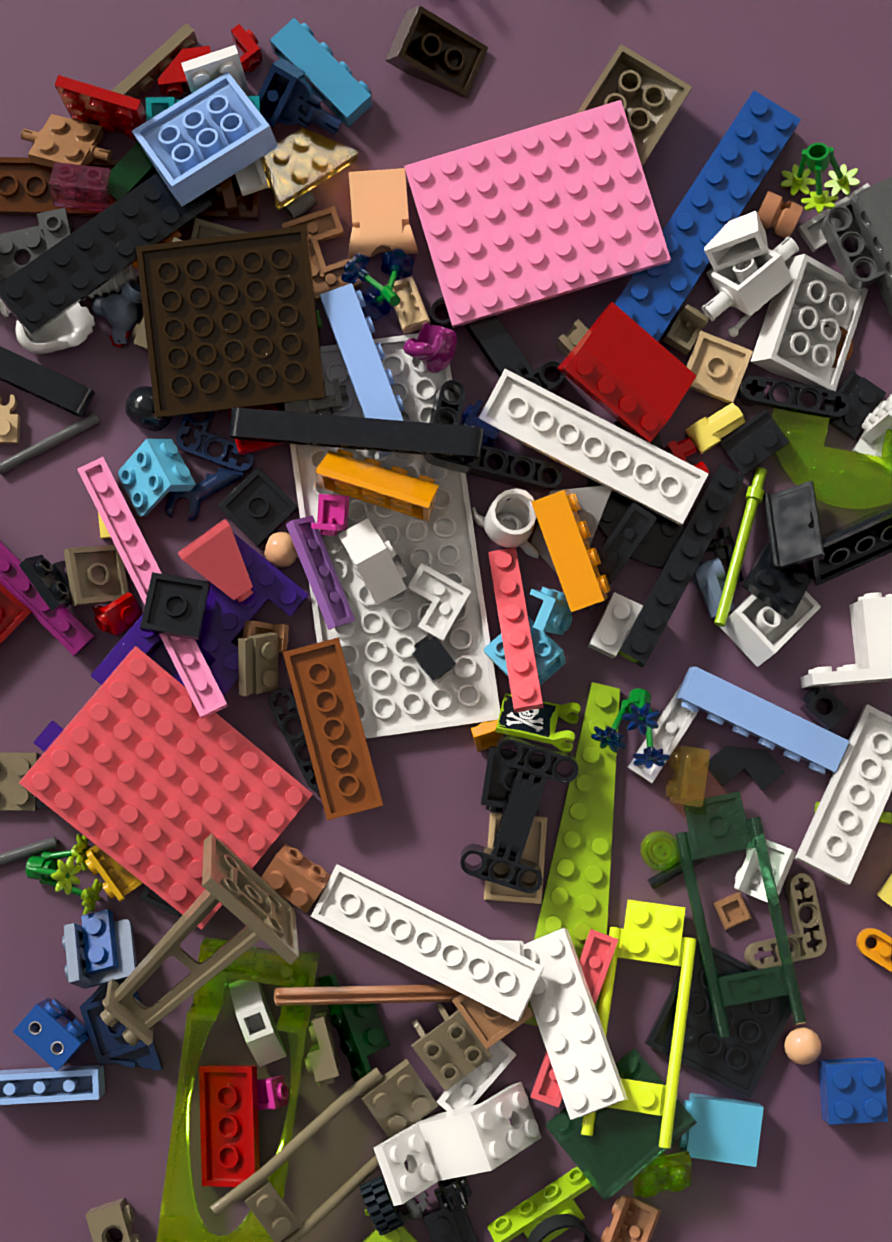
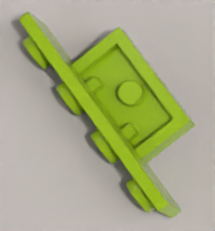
M585 1162L581 1163L490 1223L487 1228L494 1242H509L523 1232L529 1238L533 1229L540 1222L558 1214H570L583 1220L585 1216L574 1198L594 1186L597 1181ZM569 1228L552 1232L542 1242H550Z

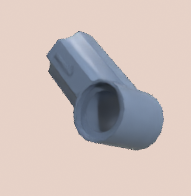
M719 558L700 563L692 576L696 588L702 593L710 618L716 617L726 581V574ZM732 603L729 612L735 610Z

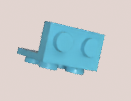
M146 439L118 471V477L138 516H147L168 492L190 491L196 485L172 439Z

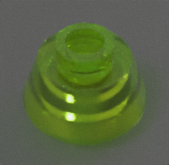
M654 831L644 838L640 851L643 861L649 867L656 870H665L677 862L680 847L672 834L666 831Z

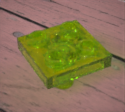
M660 1137L646 1139L644 1146L646 1147L648 1159L630 1162L631 1187L634 1197L648 1198L655 1196L661 1191L679 1192L686 1189L687 1186H691L692 1162L689 1151L665 1155L664 1148L659 1147Z

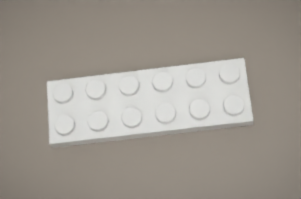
M868 704L863 707L837 771L833 773L795 857L796 860L845 885H850L892 791V717Z
M562 928L524 944V957L545 967L530 998V1003L570 1120H575L627 1100L628 1098L568 929Z

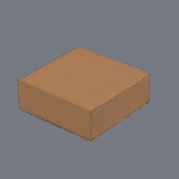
M739 891L712 903L724 930L752 919Z

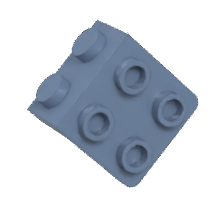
M124 919L114 922L118 968L93 975L86 973L82 926L76 923L63 925L64 936L62 937V945L66 951L67 964L65 965V975L68 983L87 989L107 984L112 978L115 981L126 979L137 967L133 924L131 921Z

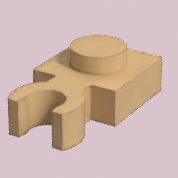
M10 395L9 404L3 406L1 404L2 397L0 396V444H19L20 416L12 414L18 404L17 398L14 395Z

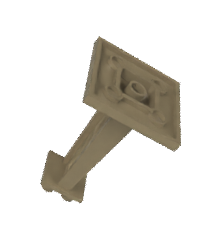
M213 833L204 840L202 886L205 888L203 893L121 985L113 978L108 982L106 998L102 1000L105 1010L100 1014V1017L110 1027H113L118 1021L127 1027L122 1032V1035L132 1046H135L140 1040L149 1046L153 1042L154 1024L259 940L262 939L290 965L299 957L295 908ZM220 902L246 926L205 961L197 962L181 948L180 944ZM169 956L176 957L191 972L152 1006L145 1007L133 996L134 993Z

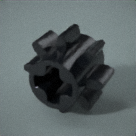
M465 1176L460 1179L457 1177L438 1181L439 1188L434 1189L440 1208L443 1209L447 1206V1209L451 1212H457L465 1208L468 1204L467 1197L473 1195Z

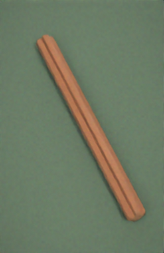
M445 984L276 988L274 991V1003L277 1006L452 1002V999L459 995L460 992Z

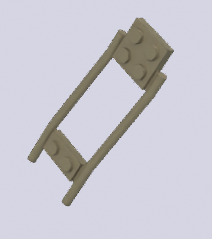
M407 1059L383 1076L376 1067L346 1090L261 1169L212 1204L210 1208L217 1217L243 1198L274 1242H298L373 1174L380 1165L376 1155L373 1156L302 1224L299 1223L298 1219L268 1180L277 1169L357 1096L361 1097L388 1138L415 1124L439 1105Z

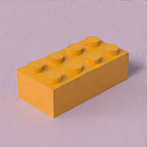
M562 490L532 501V506L571 612L606 600L608 598L607 593L611 591L606 575L600 576L597 565L601 564L596 548L591 549L587 538L591 537V533L586 520L581 521L577 511L581 510V505L576 493L571 494L570 490Z

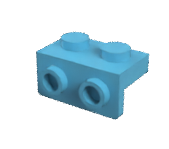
M543 586L541 591L531 589L530 595L544 600L533 628L543 632L563 635L564 631H567L572 623V612L565 594Z

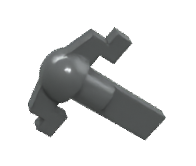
M426 1191L418 1196L421 1201L419 1204L413 1198L403 1204L408 1211L406 1214L402 1210L399 1211L404 1223L422 1217L424 1210L429 1204L426 1199L429 1195Z

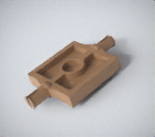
M51 114L43 129L39 132L23 128V131H21V140L34 143L28 153L29 160L33 163L82 175L84 169L92 160L99 159L109 163L112 159L113 154L111 150L98 148L104 136L101 126Z

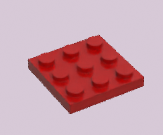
M61 75L57 76L55 87L73 120L101 126L103 131L108 133L118 131L124 133L129 139L137 141L132 130L146 122V112L141 100Z

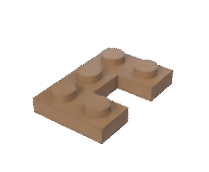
M335 206L282 223L283 228L307 227L315 302L321 300L320 294L351 283L354 289L362 286L353 257L326 266L318 243L344 235Z

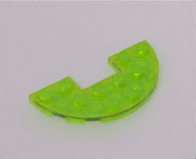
M773 408L772 418L790 441L788 445L776 452L785 472L796 485L813 481L816 499L839 508L867 509L892 502L891 429H887L885 432L881 456L879 457L825 447L824 443L830 418Z

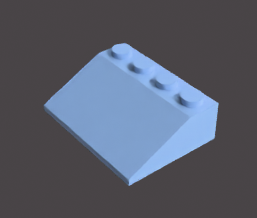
M229 72L224 73L132 130L133 135L181 206L186 205L278 147L270 125Z

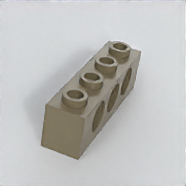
M125 1198L93 1207L85 1214L93 1242H142L140 1235L134 1233L132 1223L135 1221L133 1209L130 1204L126 1205ZM109 1229H120L123 1239H112Z

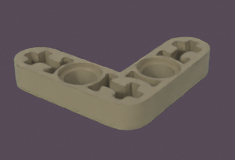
M795 873L790 875L785 882V892L794 933L749 944L744 952V958L750 967L766 969L818 957L825 952L827 947L815 884L809 875ZM799 882L804 883V888L795 890V885ZM808 898V902L797 903V899ZM805 906L812 913L811 920L807 923L800 919V911ZM812 927H814V931H813V930H809V932H804V931H803V928H812ZM811 939H816L817 945H814L813 948H808L807 942H810ZM784 941L789 942L792 947V952L787 958H784L779 951L780 945ZM758 950L771 951L772 956L761 957L760 960H755L754 954H757Z

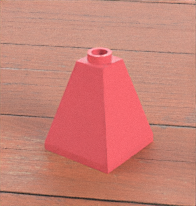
M222 520L178 552V555L184 562L231 599H237L240 603L253 594L251 580L227 520Z

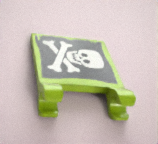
M505 693L495 732L553 744L562 752L569 753L573 748V743L571 742L575 739V733L569 730L555 733L558 716L569 724H576L579 718L577 714L580 713L581 707L578 703L574 702L559 705L543 701L544 708L515 713L512 695Z

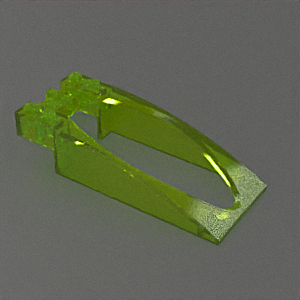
M205 937L200 945L198 962L205 961L229 940ZM252 946L194 992L193 1003L187 1011L156 1242H274L251 1210L242 1223L228 1235L217 1236L211 1233L204 1225L197 1205L191 1165L190 1114L193 1088L198 1064L208 1034L226 1001L229 978L284 986V988L316 987L320 953L298 950L299 957L290 965L273 949ZM313 1005L281 1006L280 1017L276 1025L278 1031L288 1032L291 1060L288 1110L276 1154L294 1139ZM291 1158L268 1178L283 1200H285Z

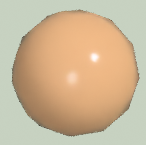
M277 532L269 537L264 553L266 560L278 568L288 567L294 563L298 554L290 534L287 532Z
M805 1027L796 1028L786 1037L784 1044L785 1052L794 1063L807 1065L817 1060L821 1053V1040L813 1030Z

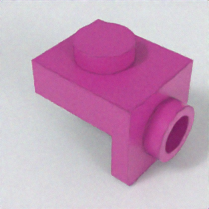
M319 494L317 522L311 523V529H320V535L337 536V531L347 530L350 496Z
M284 1075L257 1079L258 1110H275L288 1105L289 1089L285 1083Z

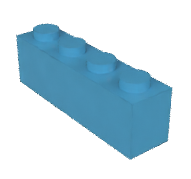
M293 18L270 39L272 51L279 58H283L306 72L303 79L309 83L313 93L320 97L322 102L339 119L343 120L347 127L351 126L372 106V92L363 81L358 82L352 76L351 69L343 61L339 63L333 57V52L324 42L319 43L313 37L314 33L307 24H300Z

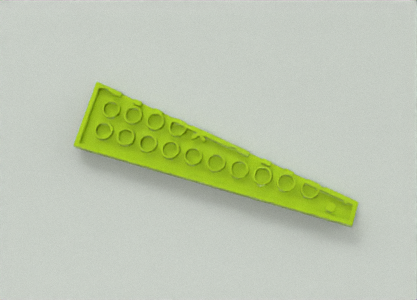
M594 682L590 686L575 753V759L579 768L576 779L568 784L534 940L562 928L568 929L578 960L589 930L593 929L607 935L618 729L611 741H607L606 738L619 713L620 689ZM601 990L597 1002L595 1004L597 1013L599 1008ZM529 1000L528 1005H529V1007L531 1008V1010L533 1011L532 1006H531V1003H530V1000ZM535 1015L524 1022L525 1024L538 1026Z

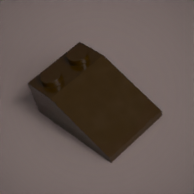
M419 5L406 11L385 61L408 75L466 98L488 47Z

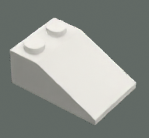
M806 591L793 616L787 620L751 594L728 615L725 627L720 628L758 667L773 656L821 606Z

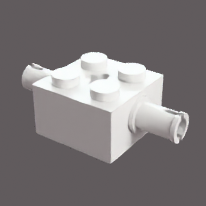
M787 237L773 250L768 248V252L717 272L711 268L706 274L717 296L701 307L703 313L709 317V320L714 321L717 316L730 306L739 309L749 316L758 311L766 302L793 281L785 261L799 251L797 243L792 238Z

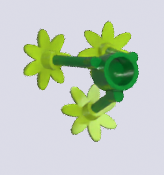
M814 143L807 149L802 150V160L799 167L794 164L792 173L785 170L781 172L782 176L787 180L781 182L780 186L782 188L791 187L790 194L795 196L798 190L808 195L809 189L807 186L816 184V191L810 192L811 198H803L801 202L806 205L805 211H811L816 208L817 213L821 214L824 208L832 209L835 207L834 202L838 200L836 195L839 194L841 189L845 195H849V186H857L860 184V181L853 178L858 173L857 168L847 172L845 164L841 168L839 167L834 156L833 147L828 148L824 143ZM829 163H831L834 171H829L828 174L833 180L826 182L824 187L833 188L832 196H829L828 190L822 191V172L826 170ZM811 171L815 173V180L807 178Z
M76 834L78 845H74L71 850L53 853L43 852L41 857L31 856L26 864V875L29 879L39 880L40 884L54 886L56 892L64 890L67 895L73 893L81 896V900H84L82 906H85L83 915H87L89 912H94L96 901L101 899L99 893L103 888V883H99V880L95 879L92 888L88 887L84 890L72 886V884H80L79 878L75 875L80 872L81 867L83 871H86L87 865L85 860L88 859L86 851L91 848L88 845L87 837ZM69 857V858L67 859L66 864H65L62 860H58V862H57L58 870H57L56 863H55L54 861H52V860H53V859H57V858Z

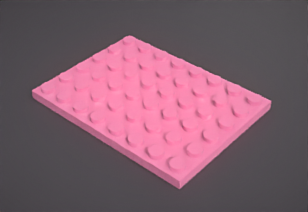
M621 100L404 166L452 328L667 264L671 261Z

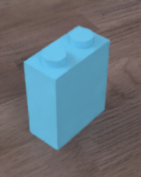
M690 1093L689 1100H684L682 1117L686 1118L685 1130H680L679 1147L682 1148V1152L686 1157L756 1167L764 1107L757 1102Z

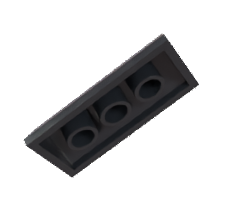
M892 504L822 535L825 552L824 559L819 560L816 558L805 562L809 572L814 576L813 580L816 586L892 552Z

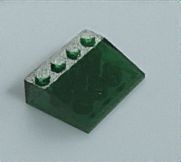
M635 1048L616 1063L619 1076L622 1079L665 1085ZM678 1099L676 1100L671 1145L697 1123ZM566 1107L545 1124L561 1147L605 1201L610 1199L667 1149L659 1147L662 1116L606 1107L596 1111L593 1136L581 1134L583 1117L570 1120Z

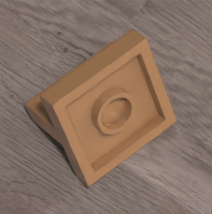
M462 993L452 999V1002L485 1049H488L534 1016V1012L528 1004L518 1022Z

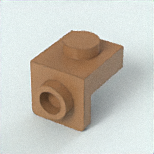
M252 620L245 621L244 639L248 638V636L274 632L278 634V653L287 651L289 625L270 624Z

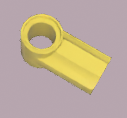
M731 403L709 418L704 417L688 427L685 432L699 453L703 454L722 441L723 437L735 431L746 422L740 409L734 403Z

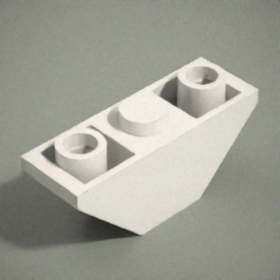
M257 974L230 983L229 988L237 1020L246 1044L259 1067L286 1057L285 1048Z

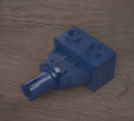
M283 58L274 62L257 95L260 96V114L272 128L279 123L287 125L298 124L305 129L313 123L332 134V136H335L343 120L322 109V106H320L322 99L313 93L309 83L303 79L306 72Z

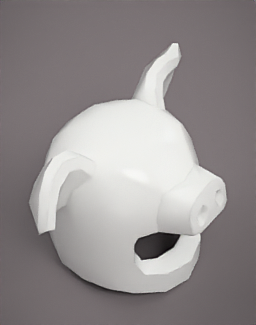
M517 488L505 490L492 502L485 517L477 513L476 507L471 509L475 523L484 528L493 542L505 548L520 546L527 555L538 559V551L527 541L533 531L537 517L531 503L534 499L526 490Z

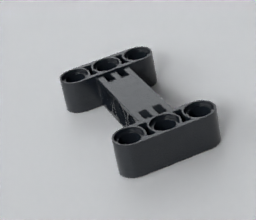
M441 297L430 308V322L432 326L438 325L450 329L452 328L450 318L439 320L435 316L440 310L447 311L444 298ZM496 315L464 325L499 378L504 369H507L551 393L556 392L562 386L565 375L557 369L560 363L549 361L533 371ZM548 371H554L558 374L559 380L549 382L545 379L544 374Z
M505 735L496 743V755L501 763L517 768L492 848L478 844L467 845L461 852L460 865L462 870L470 876L524 893H534L542 885L541 869L536 863L521 857L546 780L549 778L561 783L572 782L576 779L579 768L576 759L570 753L520 737ZM504 744H514L517 747L516 754L510 757L503 755L501 748ZM534 752H540L545 756V760L540 765H533L529 762L530 755ZM562 761H569L573 765L572 770L567 774H561L557 771V766ZM470 854H477L482 860L478 865L473 866L468 864L465 859ZM500 862L505 863L509 866V870L505 874H498L493 870L494 866ZM531 871L537 875V878L534 882L526 883L521 879L522 874Z

